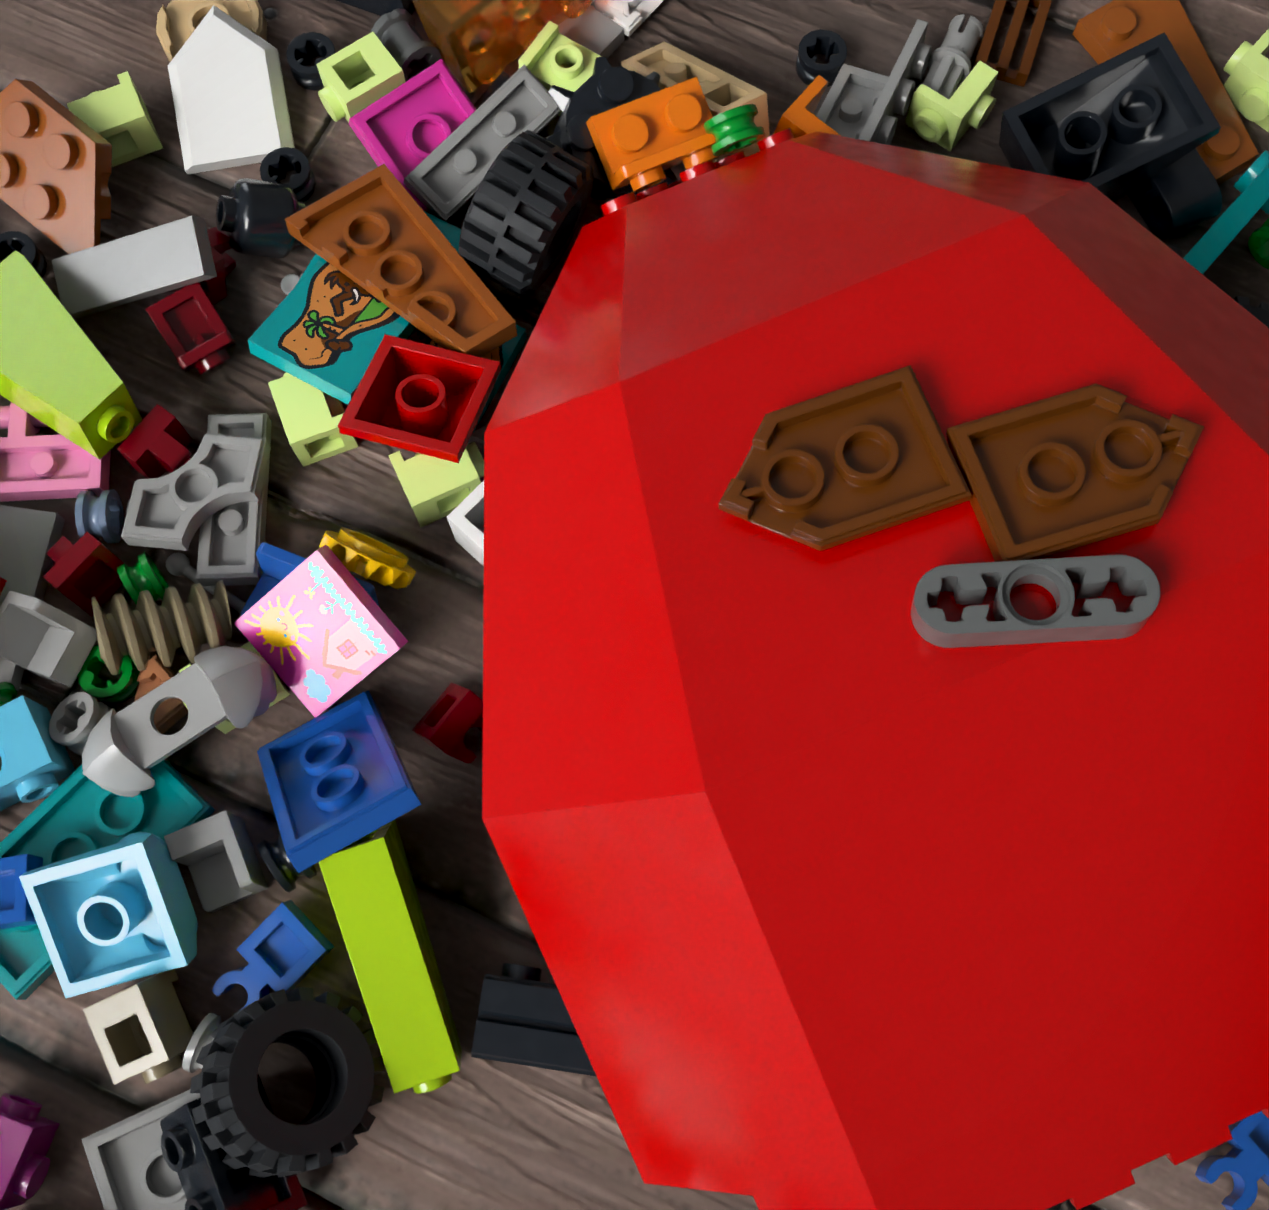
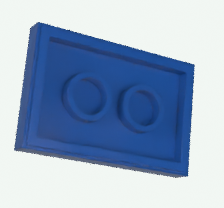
M369 690L356 695L257 750L286 855L298 873L422 805L378 705Z

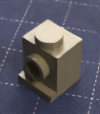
M175 969L161 972L83 1009L114 1085L139 1073L142 1074L145 1084H148L182 1067L183 1060L180 1053L186 1050L193 1032L172 982L178 980Z

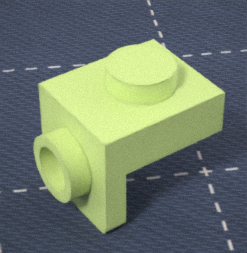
M1269 29L1254 45L1244 41L1223 68L1225 72L1230 74L1224 87L1235 109L1246 119L1255 122L1267 132H1269V59L1265 55L1269 51Z
M979 61L950 99L921 84L913 93L906 117V124L913 128L924 140L935 142L951 152L968 128L972 126L979 129L992 111L996 98L990 94L998 71Z

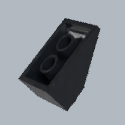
M1164 32L1002 112L999 146L1011 168L1089 182L1111 201L1116 202L1218 134L1221 127Z

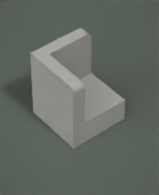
M9 590L0 606V657L40 677L71 687L97 640L96 629L38 598Z
M225 810L164 836L172 861L189 867L200 902L205 911L216 912L268 889L244 820L235 814Z

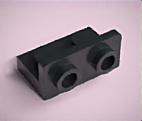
M258 1074L257 1082L260 1096L265 1106L274 1115ZM201 1098L183 1105L160 1121L163 1132L161 1136L162 1153L167 1165L177 1172L187 1199L185 1210H298L308 1205L297 1174L283 1177L272 1175L263 1178L249 1175L250 1168L248 1167L233 1169L222 1162L227 1152L222 1148L211 1151L202 1139L211 1132L206 1121L195 1124L192 1109L201 1105Z

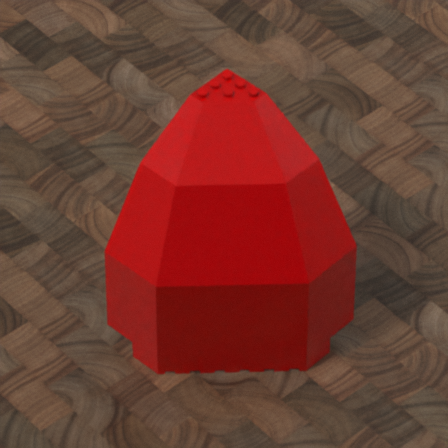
M789 128L757 142L760 151L745 157L744 151H741L715 163L713 160L681 172L679 174L681 179L669 185L665 182L636 195L634 192L602 204L600 207L604 217L581 228L484 432L482 820L644 1184L749 1195L754 1197L759 1210H1046L1068 1199L1075 1209L1079 1210L1136 1184L1131 1172L1133 1169L1164 1155L1175 1166L1232 1140L1229 1125L1260 1111L1269 1119V328L1089 182L822 132H814L794 138L793 132ZM910 365L946 441L947 428L1096 383L1127 395L1125 402L1169 420L1172 414L1204 426L1158 524L1042 558L1127 555L1141 560L1152 569L1159 581L1161 591L1158 606L1139 632L1121 639L959 648L939 647L923 639L914 628L911 619V606L915 589L922 576L929 570L942 565L995 562L970 501L823 551L816 550L719 509L718 504L731 479H735L752 447V439L765 414ZM1108 582L1101 596L1076 599L1078 584L1072 583L1075 591L1072 615L1079 617L1078 613L1085 600L1096 598L1112 599L1116 606V612L1125 613L1132 600L1136 597L1122 595L1119 591L1118 583ZM1022 584L1010 592L1012 607L1024 618L1043 620L1056 612L1054 597L1046 588L1040 585ZM987 587L983 603L976 604L989 605L986 617L988 621H995L993 600L996 589L994 587ZM944 591L939 593L937 604L929 608L943 609L946 621L957 622L960 621L963 608L971 605L957 604L954 599V593Z

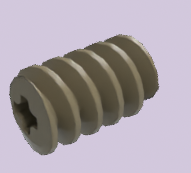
M223 580L216 582L212 600H210L200 583L191 585L187 603L183 602L175 587L166 588L160 607L157 606L148 590L139 592L135 610H131L122 594L113 595L108 614L103 612L95 597L91 598L100 658L103 659L112 675L120 674L124 655H130L138 671H143L147 669L150 652L152 651L157 652L165 667H170L173 665L176 648L182 647L189 661L195 663L194 656L200 654L202 644L208 643L210 649L226 646L227 640H231L230 608Z

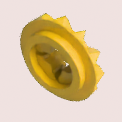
M340 528L339 533L326 530L319 547H322L326 544L348 571L355 572L365 579L376 581L383 586L389 585L395 589L406 588L410 585L416 574V571L407 565L409 558L379 540L348 528Z

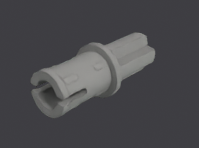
M965 14L955 16L949 24L948 32L940 48L935 49L930 56L928 63L929 72L923 84L947 99L951 98L959 83H962L971 71L970 59L984 33L981 22L971 15L963 32L959 31L964 23Z

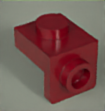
M199 283L187 285L145 309L173 352L180 367L185 372L196 367L200 375L231 358L226 349L236 344L235 340Z

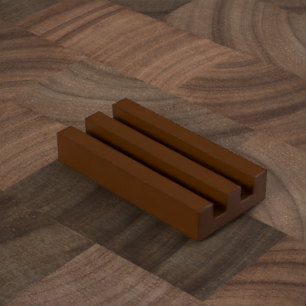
M995 0L973 68L981 61L998 71L997 80L1024 87L1052 0H1010L1017 2L998 63L994 64L987 62L1007 1ZM1027 6L1035 7L1037 11L1018 70L1008 68Z

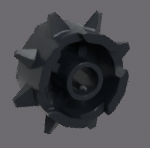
M605 56L596 57L593 75L575 92L552 85L548 91L562 113L555 127L554 134L546 139L593 166V189L590 197L597 200L615 199L633 192L631 184L612 190L586 122L591 116L660 91L661 89L658 85L661 76L657 72L653 71L645 77L622 66L611 67ZM671 168L664 170L667 179L660 184L667 182L669 185L678 181Z

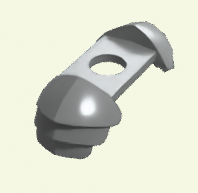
M222 646L201 652L194 656L195 663L118 713L113 708L100 719L90 732L82 754L83 775L102 789L119 796L134 797L139 795L141 791L151 789L155 785V779L150 768L226 719L236 728L242 729L249 725L253 717L264 714L269 708L270 702H273L277 696L273 669L258 654L242 647ZM171 698L181 699L188 708V720L185 726L175 734H161L154 724L156 709L165 700Z

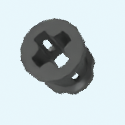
M398 8L392 12L385 13L375 22L371 30L402 68L405 81L413 78L441 59L439 49L431 41H424L415 29V19L406 9Z

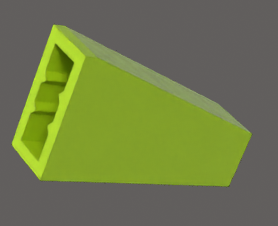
M15 250L0 263V395L100 460L117 443L126 439L132 429L143 419L123 381L24 255Z
M393 820L319 861V865L393 1092L395 1094L413 1088L414 1093L421 1094L444 1086L451 1081L452 1073L460 1071L462 1048L396 821Z

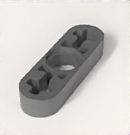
M1127 555L948 564L929 570L919 580L912 601L911 619L914 628L923 639L933 645L944 648L1121 639L1136 634L1145 626L1158 606L1161 591L1159 581L1152 569L1141 560ZM1108 582L1118 583V588L1122 595L1136 597L1132 600L1125 613L1116 612V606L1112 599L1096 598L1101 596ZM1072 583L1078 584L1076 599L1096 598L1085 600L1078 613L1079 617L1072 615L1075 601V591ZM1022 584L1040 585L1046 588L1054 597L1056 612L1043 620L1024 618L1012 607L1010 592ZM987 587H994L996 589L993 600L995 621H988L986 619L989 605H976L983 603ZM940 592H953L957 604L971 605L963 608L960 621H946L943 609L929 608L937 604Z

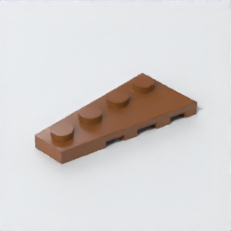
M1113 0L1078 20L1073 35L1098 65L1165 32L1221 127L1218 134L1196 148L1218 185L1251 166L1259 153L1179 0Z
M385 164L285 218L290 235L444 349L483 357L517 336L516 321L461 255L458 254L456 249Z

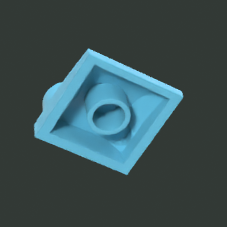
M132 833L116 844L45 865L19 876L65 998L184 967L197 955L196 933L198 922L177 862L172 861L166 842L153 833Z

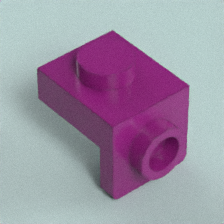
M3 1093L0 1098V1131L2 1132L0 1136V1210L25 1204L26 1199L32 1198L37 1193L48 1173L50 1159L45 1156L60 1124L40 1116L39 1113L42 1105L38 1102L10 1093Z

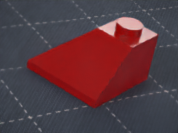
M385 334L338 424L339 433L459 463L500 374V362Z

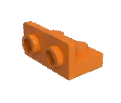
M697 77L591 116L586 122L612 190L631 184L633 192H639L666 180L664 170L682 163L687 170L710 160L714 162L719 159V156L713 155L711 149L712 145L715 144V137L713 134H707L703 126L705 122L713 117Z

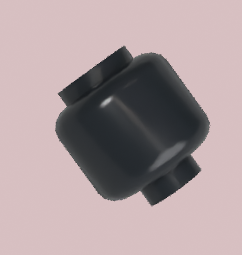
M241 178L234 183L229 196L220 195L216 208L217 229L226 232L230 238L231 248L235 252L284 258L292 251L294 246L302 244L289 234L285 218L305 208V204L303 201L297 200L296 194L289 185Z

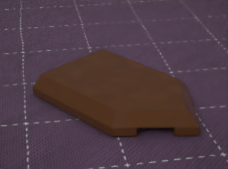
M910 365L765 414L752 439V447L735 479H731L718 505L722 511L816 550L823 551L969 501L972 495Z
M1096 383L947 428L946 436L948 446L972 496L969 501L995 562L1042 559L1158 524L1204 426L1172 414L1169 420L1125 402L1127 395Z

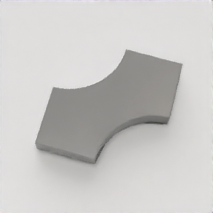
M207 433L204 435L197 452L179 469L158 478L137 479L134 482L121 538L128 545L188 551L194 534L211 515L236 503L260 501L271 450L267 439Z

